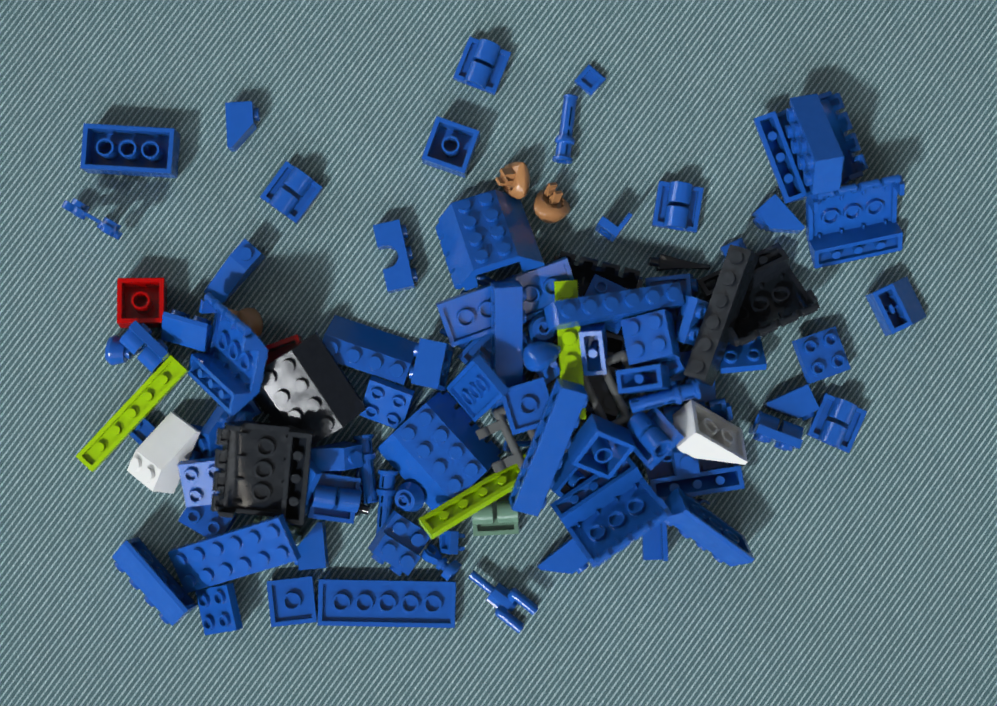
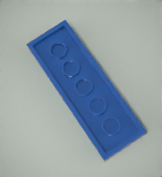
M566 257L544 264L545 266L499 280H518L525 287L526 301H523V310L526 312V320L532 319L539 314H545L544 308L555 301L554 281L574 280ZM490 284L436 303L451 347L491 333Z
M283 514L183 545L167 552L185 593L294 562L301 558Z
M319 579L317 626L455 628L456 581Z

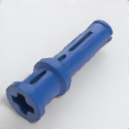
M565 94L563 96L559 135L555 138V143H557L556 152L552 161L560 164H571L573 161L571 158L572 145L575 144L572 135L578 96Z
M693 379L691 383L679 386L674 384L671 386V389L629 399L632 414L666 404L675 403L680 405L682 401L694 398L699 400L701 399V393L697 380Z
M373 434L353 436V440H356V443L362 444L363 467H360L364 504L378 502L373 462L376 456L372 446Z
M378 469L380 477L379 488L376 489V493L379 495L376 535L392 513L393 496L396 494L394 487L395 475H398L397 470Z

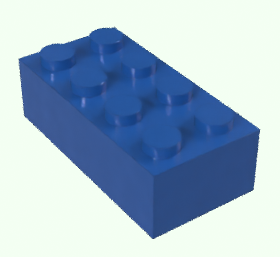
M818 94L790 98L789 108H786L788 125H785V135L787 139L790 138L791 150L793 154L797 155L799 170H803L805 186H809L812 195L840 190L844 156Z
M84 123L80 168L92 174L177 178L180 133L174 128Z

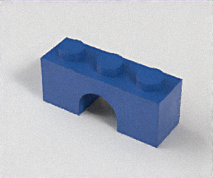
M399 219L373 225L378 249L390 248L398 253L396 264L390 268L383 269L388 293L415 288L414 282L418 281L416 269H411L409 261L413 259L411 247H406L404 239L408 238L406 225H401Z

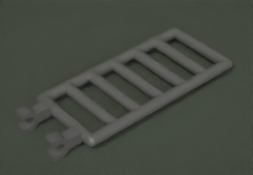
M621 350L607 357V375H603L621 414V417L611 422L624 426L628 424L629 419L634 414L629 411L622 394H618L617 383L609 366L622 361L625 369L635 367L629 365L626 350ZM583 374L584 388L595 415L608 420L588 376ZM555 381L546 385L549 394H551ZM637 393V395L642 397L647 395V393ZM501 406L493 412L496 422L476 430L479 440L501 430L512 455L492 463L491 466L495 473L516 463L520 470L524 461L522 452L504 416L506 415L504 406ZM651 409L640 412H645L647 414ZM583 420L579 421V425L576 428L577 431L583 426ZM536 428L527 431L531 441L535 434Z

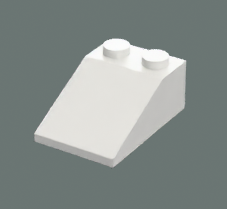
M692 399L673 414L674 426L684 436L676 445L677 449L682 453H686L693 458L743 465L748 462L742 429Z
M170 412L135 450L127 471L153 492L174 494L180 480L178 463L179 461L189 460L200 431L175 412Z

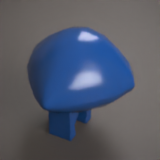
M549 342L530 343L524 348L523 362L528 370L534 372L541 371L545 379L549 378L547 374L549 366L554 368L556 374L560 373L556 359L561 352V347Z

